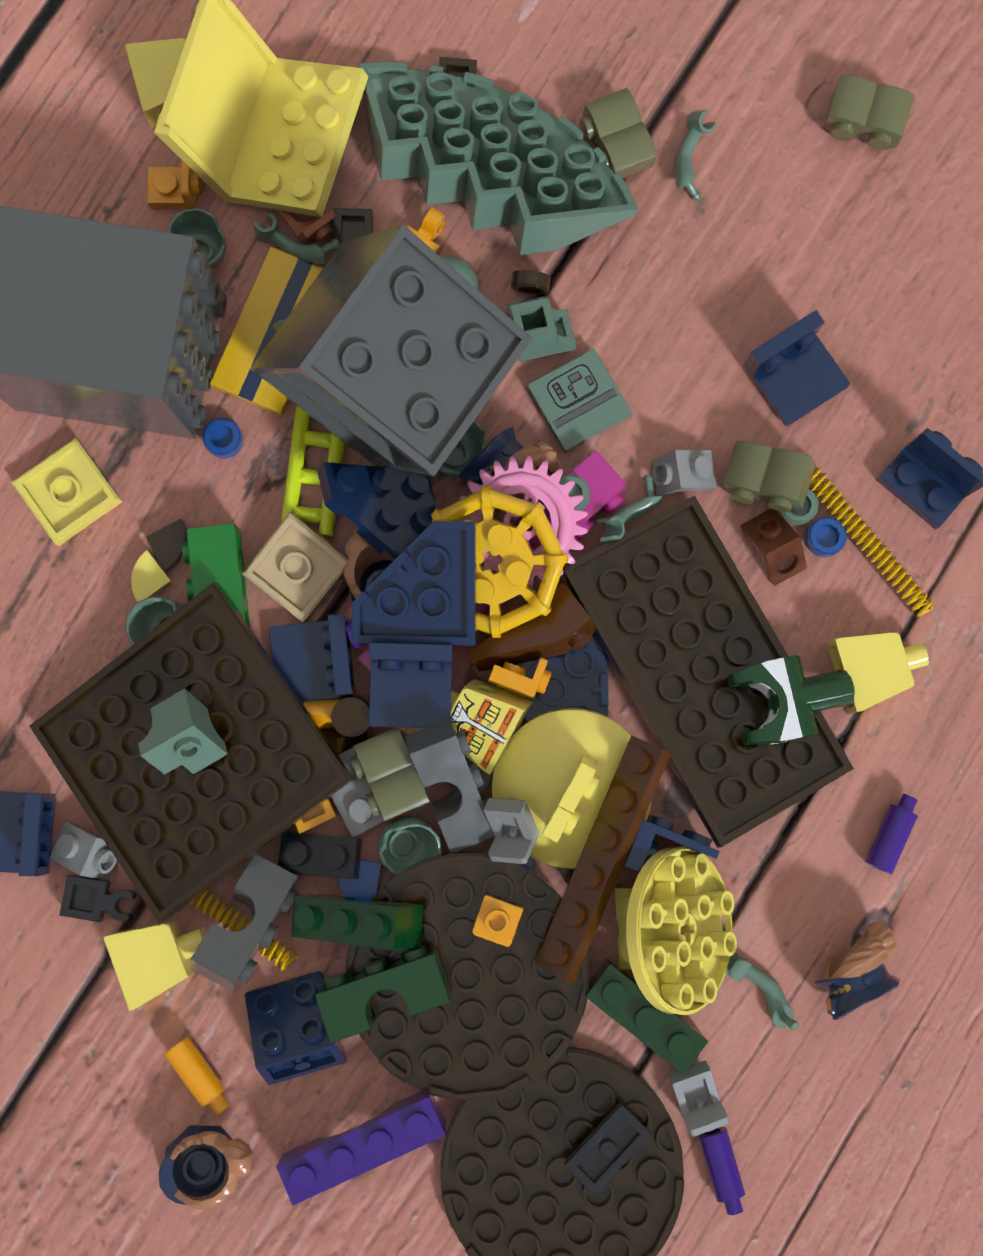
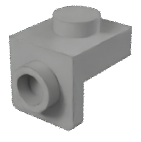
M673 450L652 460V474L657 496H667L675 492L710 491L717 488L711 450Z
M489 798L484 807V813L495 835V839L488 852L491 861L516 864L527 863L538 838L539 831L526 800Z
M65 821L49 857L51 860L80 876L100 880L109 879L117 862V859L101 836L78 824Z
M706 1060L691 1065L684 1075L680 1071L668 1074L681 1115L691 1136L694 1137L713 1131L729 1123Z

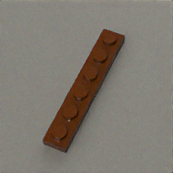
M632 735L535 962L566 982L574 983L671 755V752Z

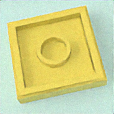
M74 438L11 482L57 546L62 545L122 503L118 494L77 438Z

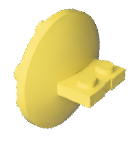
M557 709L529 720L515 731L508 741L494 768L492 797L526 800L539 831L538 838L530 854L532 858L551 866L575 869L632 735L621 724L610 717L586 709ZM651 800V802H650V805H649V807H648V810H647V812H646V814H645V817H644V819H643V820H645V821H647V819H648V816H649V813H650V809H651L652 800Z
M667 847L656 852L647 860L640 870L633 887L615 888L616 920H618L619 936H617L619 969L632 970L639 989L655 1008L668 1014L688 1015L698 1012L708 1003L715 1001L717 991L725 977L730 956L736 952L737 939L732 932L731 915L734 909V898L730 891H726L719 872L705 854L688 847ZM722 915H725V931H723Z

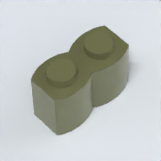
M840 75L833 92L823 129L831 132L833 137L840 140L860 138L873 149L887 150L889 148H896L903 137L914 94L895 86L877 85L862 77Z
M628 88L585 104L583 118H580L581 130L584 132V137L587 141L592 140L595 147H599L606 155L605 162L614 174L619 173L622 178H626L654 166L657 153Z
M736 441L722 485L731 494L730 498L737 502L753 504L754 500L767 501L768 507L774 510L790 512L791 508L803 509L816 464L812 456L804 453L771 448L752 442Z
M398 727L353 746L357 755L350 757L358 779L366 777L372 792L365 796L374 817L382 814L386 822L430 803Z

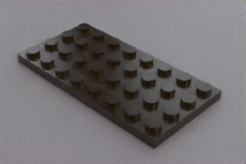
M695 495L625 532L621 539L608 541L575 559L574 564L567 563L564 565L562 577L574 597L591 617L595 625L594 633L659 747L671 752L668 762L717 848L725 846L854 769L821 711L813 713L818 730L817 735L777 744L743 745L741 734L753 731V729L763 724L768 715V704L765 697L757 690L743 688L742 686L730 687L727 676L769 660L789 656Z

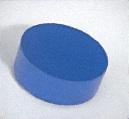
M217 418L209 422L205 427L203 443L212 455L226 459L235 456L241 450L243 434L234 421L228 418Z
M822 517L815 520L805 533L807 548L819 557H830L838 553L844 547L847 538L844 526L838 520L831 517Z

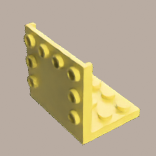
M200 0L196 6L187 38L183 43L182 53L175 73L171 78L170 88L162 111L158 116L154 133L223 201L322 217L369 76L363 68L277 58L231 0Z

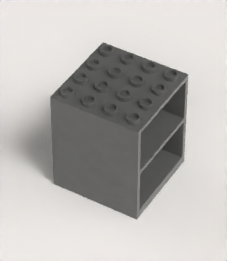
M0 206V399L17 411L196 439L197 429H202L205 423L206 408L202 406L204 392H209L211 389L210 382L213 378V370L209 368L211 355H216L219 349L220 333L216 329L218 318H223L225 315L227 297L223 294L219 281L213 275V270L209 267L205 254L201 252L194 237Z
M402 224L342 242L250 369L372 465L435 476L533 338Z

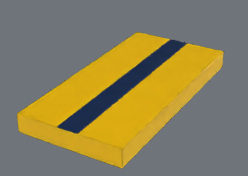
M270 247L210 382L212 388L283 416L289 399L250 368L273 338V324L279 320L287 319L323 270V267Z

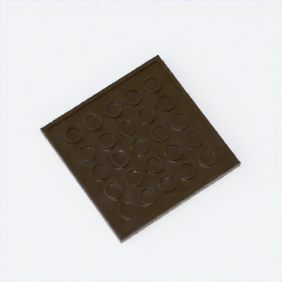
M215 582L29 726L158 923L168 920L355 779L224 590ZM185 688L208 709L211 723L217 734L225 742L228 754L194 774L181 765L164 775L140 756L138 743L147 736L151 729L152 715L150 708Z

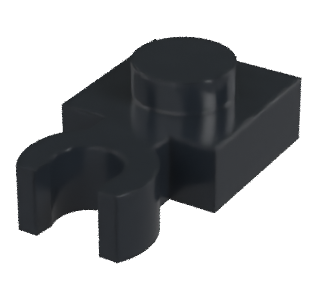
M73 874L67 875L59 915L102 922L104 913L108 912L117 921H127L132 919L133 914L122 912L119 909V901L121 898L134 899L137 893L129 889L109 893L111 881Z

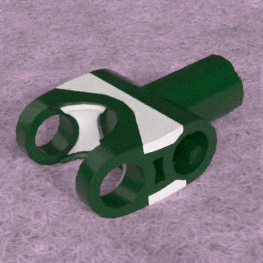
M799 655L769 660L727 676L730 687L742 686L743 688L757 690L765 697L768 704V715L763 724L753 729V731L741 734L743 745L777 744L817 735L818 730L814 712L852 705L854 703V684L846 670L804 677Z

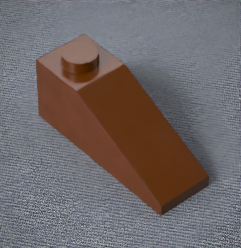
M561 583L556 587L550 605L552 611L547 616L540 615L501 634V638H492L491 635L468 652L467 656L480 672L493 669L494 665L503 667L504 662L519 664L539 660L541 657L549 658L564 655L571 649L578 650L584 647L592 639L595 625L589 614L566 585Z

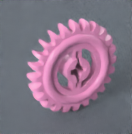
M511 456L508 470H505L499 461H495L494 476L481 469L479 474L483 484L480 485L473 481L468 482V487L473 494L480 491L482 486L491 485V489L507 495L524 493L525 497L523 500L529 501L531 498L534 504L541 500L549 510L552 522L551 527L563 552L568 553V563H575V558L571 555L569 549L582 550L584 546L574 537L575 535H583L588 532L586 527L576 524V521L587 517L588 512L575 510L574 508L583 500V495L569 496L568 494L574 487L575 481L571 480L562 485L559 483L563 469H558L552 475H548L549 462L547 460L543 461L538 470L534 469L531 456L527 457L523 468H520L516 458ZM463 495V496L460 497V500H462V499H464V498H466V497H468V496H464V495ZM482 508L460 519L476 520L477 524L484 520ZM507 512L503 523L517 526V522L512 520V516H519ZM530 527L524 534L527 540H530L536 535L533 527ZM540 545L539 547L534 549L533 552L534 554H538L545 552L543 546ZM490 551L485 552L483 568L498 572V565L503 561L500 554L493 556ZM545 565L533 566L527 586L533 587L534 576L538 575L542 581L546 569Z

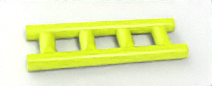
M296 405L281 522L289 512H293L304 522L320 524L319 534L323 537L332 538L334 537L336 515L325 506L324 500L322 501V509L299 506L301 483L320 485L317 470L303 468L306 446L329 448L328 462L343 464L345 443L332 433L308 431L310 416Z

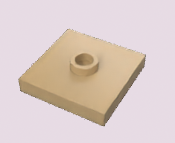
M289 512L242 574L301 622H305L342 576L349 557L293 512Z

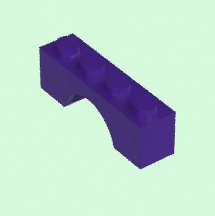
M422 1090L394 1103L379 1115L350 1130L326 1138L319 1137L284 1153L276 1167L293 1206L446 1136L447 1124L435 1096Z

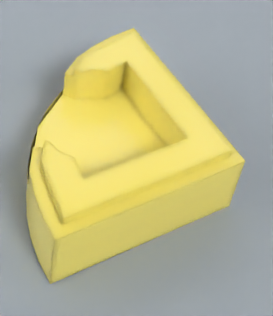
M148 550L139 557L132 571L131 586L137 602L156 596L173 583Z

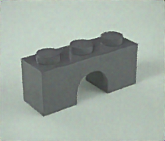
M449 718L404 736L410 757L423 788L439 782H449L455 785L453 791L448 796L432 802L438 824L451 854L495 837L484 813V807L490 797L481 799L478 788L485 785L477 764L475 763L470 766L467 764L464 755L471 753V749L463 730L455 732Z
M255 853L235 885L233 894L234 900L249 908L253 915V921L249 926L240 931H228L212 923L191 958L190 969L231 992L235 991L239 982L246 985L258 965V962L253 960L260 946L267 949L279 929L278 926L274 925L281 911L288 914L294 905V895H299V892L294 890L298 876Z

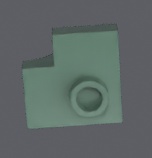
M544 296L507 304L508 317L533 338L520 355L519 362L576 350V341L567 309L557 310L551 308L549 298H544Z
M185 688L150 708L152 715L151 729L147 736L138 743L140 756L164 775L181 765L194 774L228 754L225 742L217 734L211 723L208 709Z

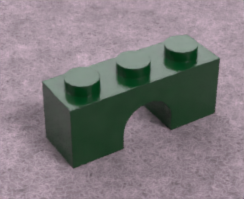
M328 894L294 895L291 937L389 950L421 947L423 905L391 901H355V897Z
M421 945V947L411 948L402 952L403 959L387 964L386 959H380L362 966L364 973L348 978L347 972H342L324 979V986L320 987L315 997L330 1043L371 1030L374 1018L370 1008V997L377 991L393 990L400 994L406 1002L410 1016L450 1003L452 993L437 949L434 948L426 951L425 945Z
M607 958L590 979L589 991L585 997L683 1075L709 1042L701 1032L678 1014H668L655 1008L645 998L636 981Z

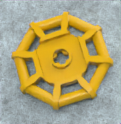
M491 485L482 486L480 491L442 510L436 508L431 517L433 518L432 522L434 520H458L482 508L484 520L476 524V602L490 605V614L486 616L476 612V629L492 634V638H501L502 633L540 615L547 616L552 611L550 605L564 564L568 563L569 560L568 553L563 552L543 511L545 507L540 502L534 504L493 490ZM494 507L521 516L523 519L518 526L502 523L494 519ZM531 525L545 550L543 553L534 554L524 534ZM490 551L493 556L500 554L503 561L498 565V572L493 573L491 569H484L481 563L485 560V552ZM545 565L546 569L538 592H536L527 584L533 566ZM520 594L528 602V604L502 615L501 603Z

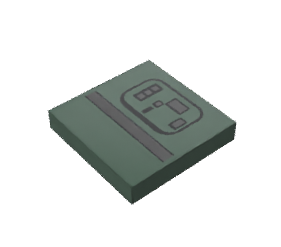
M595 349L586 352L527 385L530 395L564 453L575 449L632 416L631 410Z

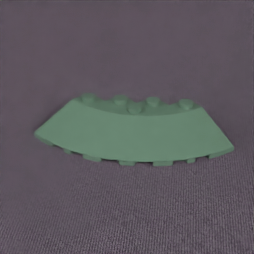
M403 62L359 63V68H363L369 76L363 97L373 154L381 181L418 177L426 205L464 201L473 230L510 226L519 255L559 250L637 215L638 208L628 186L619 173L614 174L605 162L606 155L599 147L592 148L583 139L584 132L564 116L557 119L552 114L538 107L539 101L521 91L512 94L494 87V80L477 74L465 72L464 77L443 73L444 67L431 65L430 71L407 69V63ZM467 83L474 84L475 88L467 86Z

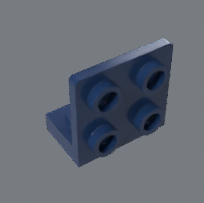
M817 310L751 351L743 364L785 426H790L847 389L850 385L844 373L816 335L825 323Z
M926 428L899 452L876 481L936 530L946 521L964 498L983 487V468L972 458L963 457L954 450L951 441L945 435Z
M344 614L328 615L327 621L281 625L270 628L272 661L302 703L304 701L339 699L348 695H356L351 644L345 622L348 619Z
M369 643V660L371 661L370 726L427 728L450 718L452 645Z
M0 791V872L19 873V876L34 877L50 873L51 859L49 857L52 847L55 794Z
M649 815L647 821H642L624 866L640 872L647 860L656 854L658 844L653 842L655 835L716 859L720 851L710 847L712 839L683 829L682 835L672 832L674 823L654 815Z
M321 971L249 991L245 994L255 1067L268 1085L346 1063L344 1047L340 1040L330 1043L315 997L320 987L324 986V976Z

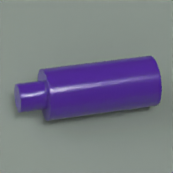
M902 794L897 806L890 804L865 863L888 874H893L918 818L916 814L912 813L918 801L917 799L907 794Z
M719 1127L713 1131L698 1135L717 1202L725 1204L728 1215H736L743 1212L740 1198L745 1195V1190L727 1128Z

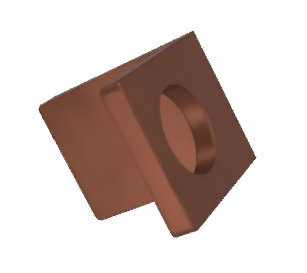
M278 210L301 244L310 238L314 243L324 238L333 230L329 224L336 218L334 211L330 210L328 213L324 211L322 217L311 216L309 220L299 222L291 216L290 212Z
M771 508L740 525L742 532L764 556L770 582L774 586L807 568L800 536L776 510ZM787 555H795L794 562L790 567L785 570H777V565L782 558Z

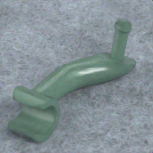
M708 110L693 111L689 114L687 118L689 131L682 141L675 158L676 187L678 189L686 187L691 194V198L695 201L701 197V194L692 183L696 178V174L692 168L691 158L701 135L711 133L716 128L715 122H707L702 125L703 116L708 113Z
M267 213V222L270 228H261L257 221H254V234L259 241H272L284 252L309 263L325 264L324 254L340 246L337 239L331 240L321 248L314 242L310 245L298 243L277 229V220L272 213Z
M645 475L643 478L647 498H641L626 505L611 517L597 519V523H602L605 528L604 537H599L601 542L621 539L625 532L624 524L647 513L662 501V496H654L652 475Z
M737 953L730 956L726 973L739 983L745 977L764 992L773 1025L777 1028L788 1026L791 1030H797L799 1027L798 1022L793 1019V1011L779 983L773 977L754 967Z

